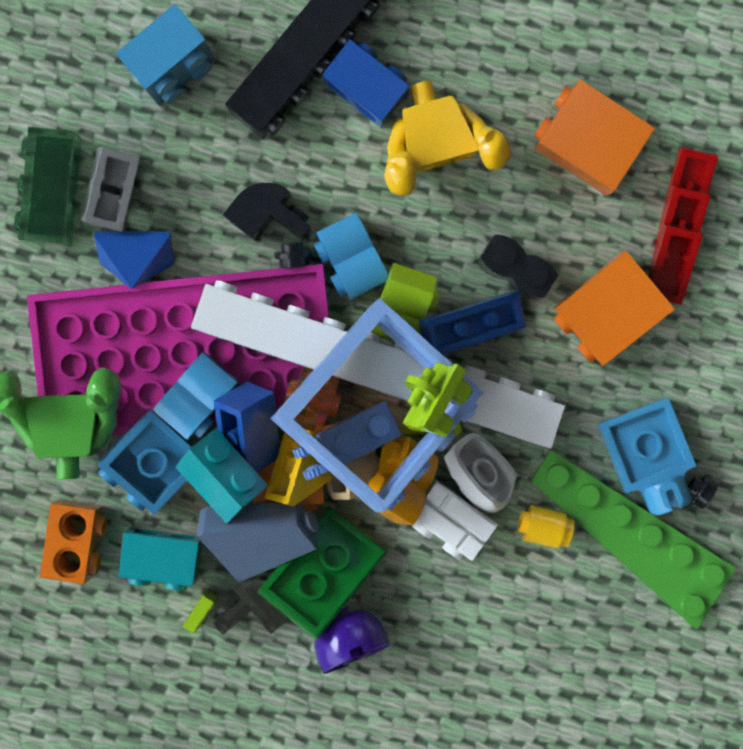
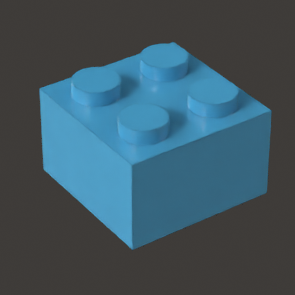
M176 4L171 6L115 53L158 106L164 101L166 104H170L179 98L184 91L182 86L192 78L199 80L204 77L212 68L210 63L215 60L204 37Z

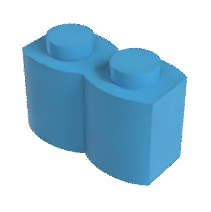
M357 213L316 232L319 241L313 245L323 264L330 261L336 273L330 279L340 297L346 294L348 299L352 300L387 281L388 273Z
M202 352L158 402L153 411L186 440L194 435L201 438L215 422L210 418L215 411L214 400L236 388L240 381L209 354Z

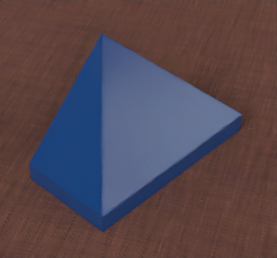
M95 231L94 233L100 264L130 289L174 264L170 232Z

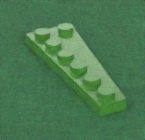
M550 449L530 479L682 618L698 630L737 568Z

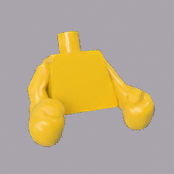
M419 82L410 87L415 106L403 109L401 119L393 124L387 145L388 159L384 179L391 193L398 196H409L416 187V173L475 157L478 151L487 169L492 171L499 170L510 159L509 142L503 133L487 126L483 119L465 103H457L454 96L436 99L432 82Z

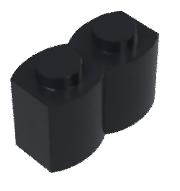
M494 235L476 260L485 273L499 280H507L515 292H519L521 296L532 300L544 298L558 277L557 271L549 262L534 255H527L516 241L503 235Z

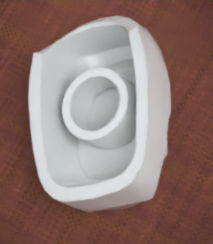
M476 433L466 435L452 446L445 455L444 460L451 477L459 486L462 494L476 509L484 513H496L503 509L512 498L517 474L509 462L492 444Z

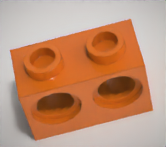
M62 499L50 504L39 578L85 584L92 578L93 574H98L102 554L96 552L98 538L104 537L107 527V516L102 515L103 506ZM73 514H78L84 518L86 522L84 532H79L73 528L71 524ZM67 551L75 552L79 556L81 562L79 568H73L67 563Z

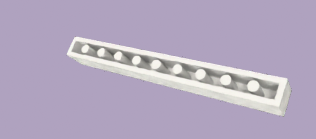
M216 280L214 286L205 284L191 325L192 329L313 370L347 333V331H344L346 324L327 317H324L323 323L308 319L310 312L292 305H288L287 311L273 307L274 300L269 297L252 293L250 299L236 294L238 287ZM370 332L332 375L407 401L412 391L404 384L408 375L421 377L425 369L397 343H395L394 347L380 343L382 336ZM465 366L466 373L464 375L484 392L476 401L478 407L468 422L539 446L552 448L565 408L564 405L554 402L555 395L538 389H534L532 395L520 391L521 384L500 377L497 383L485 379L487 372L471 366ZM449 402V404L447 405L445 411H446L447 408L452 404L451 402Z

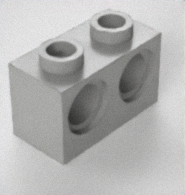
M104 147L97 148L81 221L122 232L140 157Z

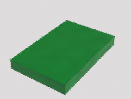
M331 506L317 520L319 531L316 532V550L279 565L258 590L259 595L315 641L319 639L387 553L385 549Z

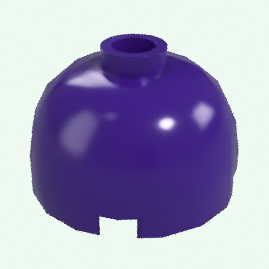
M344 606L319 639L315 641L314 650L323 674H327L347 667L350 663L365 656L367 658L389 647L391 643L382 623L372 613L364 610L349 611L348 606Z

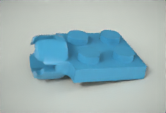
M669 397L597 424L624 493L638 490L642 494L648 511L652 515H665L673 512L672 508L679 507L681 509L691 503L692 497L684 478L685 473L689 469L697 466Z

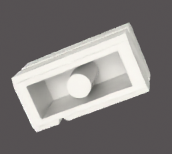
M435 478L426 490L423 510L412 527L428 539L433 534L445 542L442 548L456 559L461 560L465 556L472 561L498 524Z

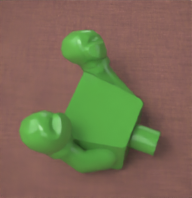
M103 367L97 369L91 376L86 394L23 397L22 385L18 375L14 372L4 371L0 373V413L10 419L13 427L28 449L34 451L36 458H56L58 480L80 478L79 457L97 454L98 450L106 445L117 426L116 409L119 405L122 385L116 372Z

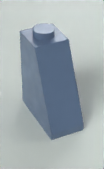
M275 501L250 503L227 524L212 507H205L200 510L197 537L240 583L316 550V532L319 531V525L315 515L311 511H306L300 502L294 507Z

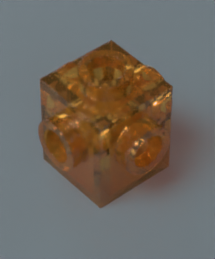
M304 366L299 380L291 379L284 398L285 401L309 376L313 369ZM331 376L294 418L305 430L318 434L322 432L327 416H336L342 398L341 395L335 394L340 381L339 378Z

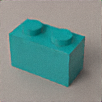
M217 428L192 446L176 465L179 472L226 524L252 503L268 486Z
M131 527L123 535L118 577L129 578L128 583L132 585L149 586L152 581L165 583V588L170 590L185 591L188 586L193 587L198 580L203 542L197 536Z

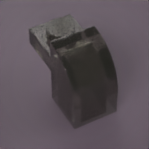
M260 573L240 583L236 581L233 590L240 598L237 599L232 595L216 609L220 614L213 624L222 635L251 611L270 634L289 620V618L258 594L260 587L271 575Z

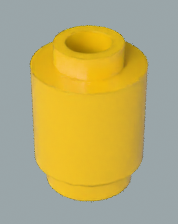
M530 505L528 511L522 510L520 513L517 532L522 533V540L555 549H558L560 546L568 548L572 540L575 523L574 519L566 516V513Z

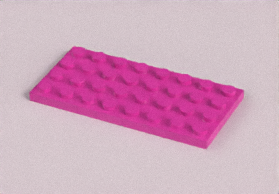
M323 264L294 268H278L146 282L133 289H130L127 285L27 295L38 396L86 394L87 386L93 373L99 368H109L119 375L122 385L119 405L116 409L117 426L111 436L121 435L123 432L127 433L150 408L153 410L200 354L206 352L240 381L236 387L245 382H250L274 392L277 412L313 369L192 329L191 325L205 284L214 286L216 280L238 287L236 294L250 299L252 293L269 297L274 300L273 307L287 311L288 305L310 312L308 319L323 323L324 317L329 318ZM331 376L297 416L339 412L336 377ZM214 411L210 418H212L215 421L213 425H217L216 414Z

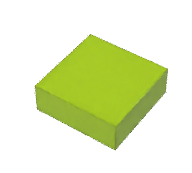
M207 589L182 627L192 634L196 633L218 600V595Z

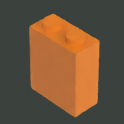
M579 79L572 89L567 85L554 103L559 108L558 112L552 120L545 117L535 132L534 136L539 141L534 149L608 196L616 190L655 128Z
M623 250L556 304L554 309L558 312V315L553 319L567 335L572 331L582 341L577 348L590 363L597 359L603 367L674 311L675 308L626 250Z

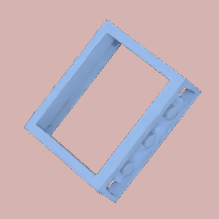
M379 298L363 313L270 419L374 512H385L387 509L392 511L398 502L403 501L406 496L403 489L412 479L418 481L431 466L428 459L436 450L439 452L443 451L455 437L452 430L460 421L465 423L475 414L474 411L478 407L476 401L484 392L464 375L463 379L473 390L466 402L462 405L451 404L445 411L446 414L454 419V425L448 436H435L427 432L377 493L298 424L294 418L376 325L424 369L426 367L433 369L435 363L453 366L450 361Z

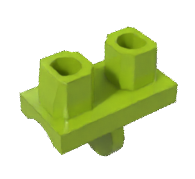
M435 363L433 369L426 367L421 377L408 375L404 384L412 391L407 400V403L412 407L405 417L403 424L412 430L428 432L435 436H448L454 425V419L444 412L449 402L454 405H462L467 401L473 390L463 379L466 370L459 364L447 366Z

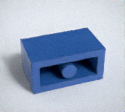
M349 39L322 74L323 83L382 128L408 94L409 85L406 83L407 77L396 67L390 65L386 68L377 61L378 55L365 43L361 42L357 45Z
M245 382L214 400L217 429L256 472L277 459L280 449L278 425L270 419L276 413L274 392L250 382Z

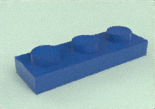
M508 292L419 320L422 337L442 355L526 328L519 292Z

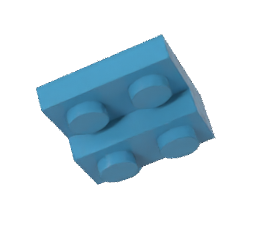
M150 408L127 433L123 432L98 458V467L101 468L98 473L111 486L115 487L119 484L128 492L126 495L127 499L141 511L147 508L155 515L187 481L176 468V465L192 445Z

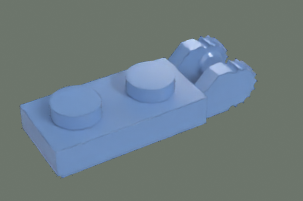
M381 401L316 434L315 439L345 465L402 434L387 402ZM301 446L292 450L296 459L310 455ZM316 463L309 466L302 473L307 481L328 472V470L321 463Z

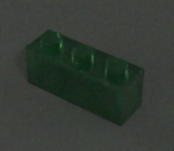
M28 127V136L23 138L21 144L22 158L25 159L24 174H21L18 179V194L22 197L21 211H17L14 219V229L18 233V240L32 244L72 247L82 137L74 131Z

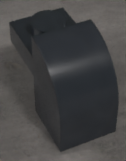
M258 183L247 187L223 213V216L255 242L273 219L301 241L311 231L310 226L306 223L309 217L294 204H291L289 208L284 206L291 197L290 191L274 183Z

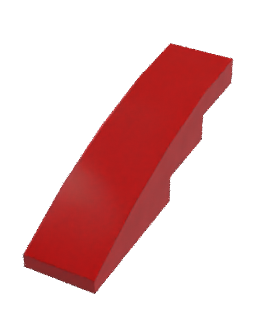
M680 146L665 198L648 277L669 302L682 305L703 237V233L700 230L711 196L708 190L718 155Z

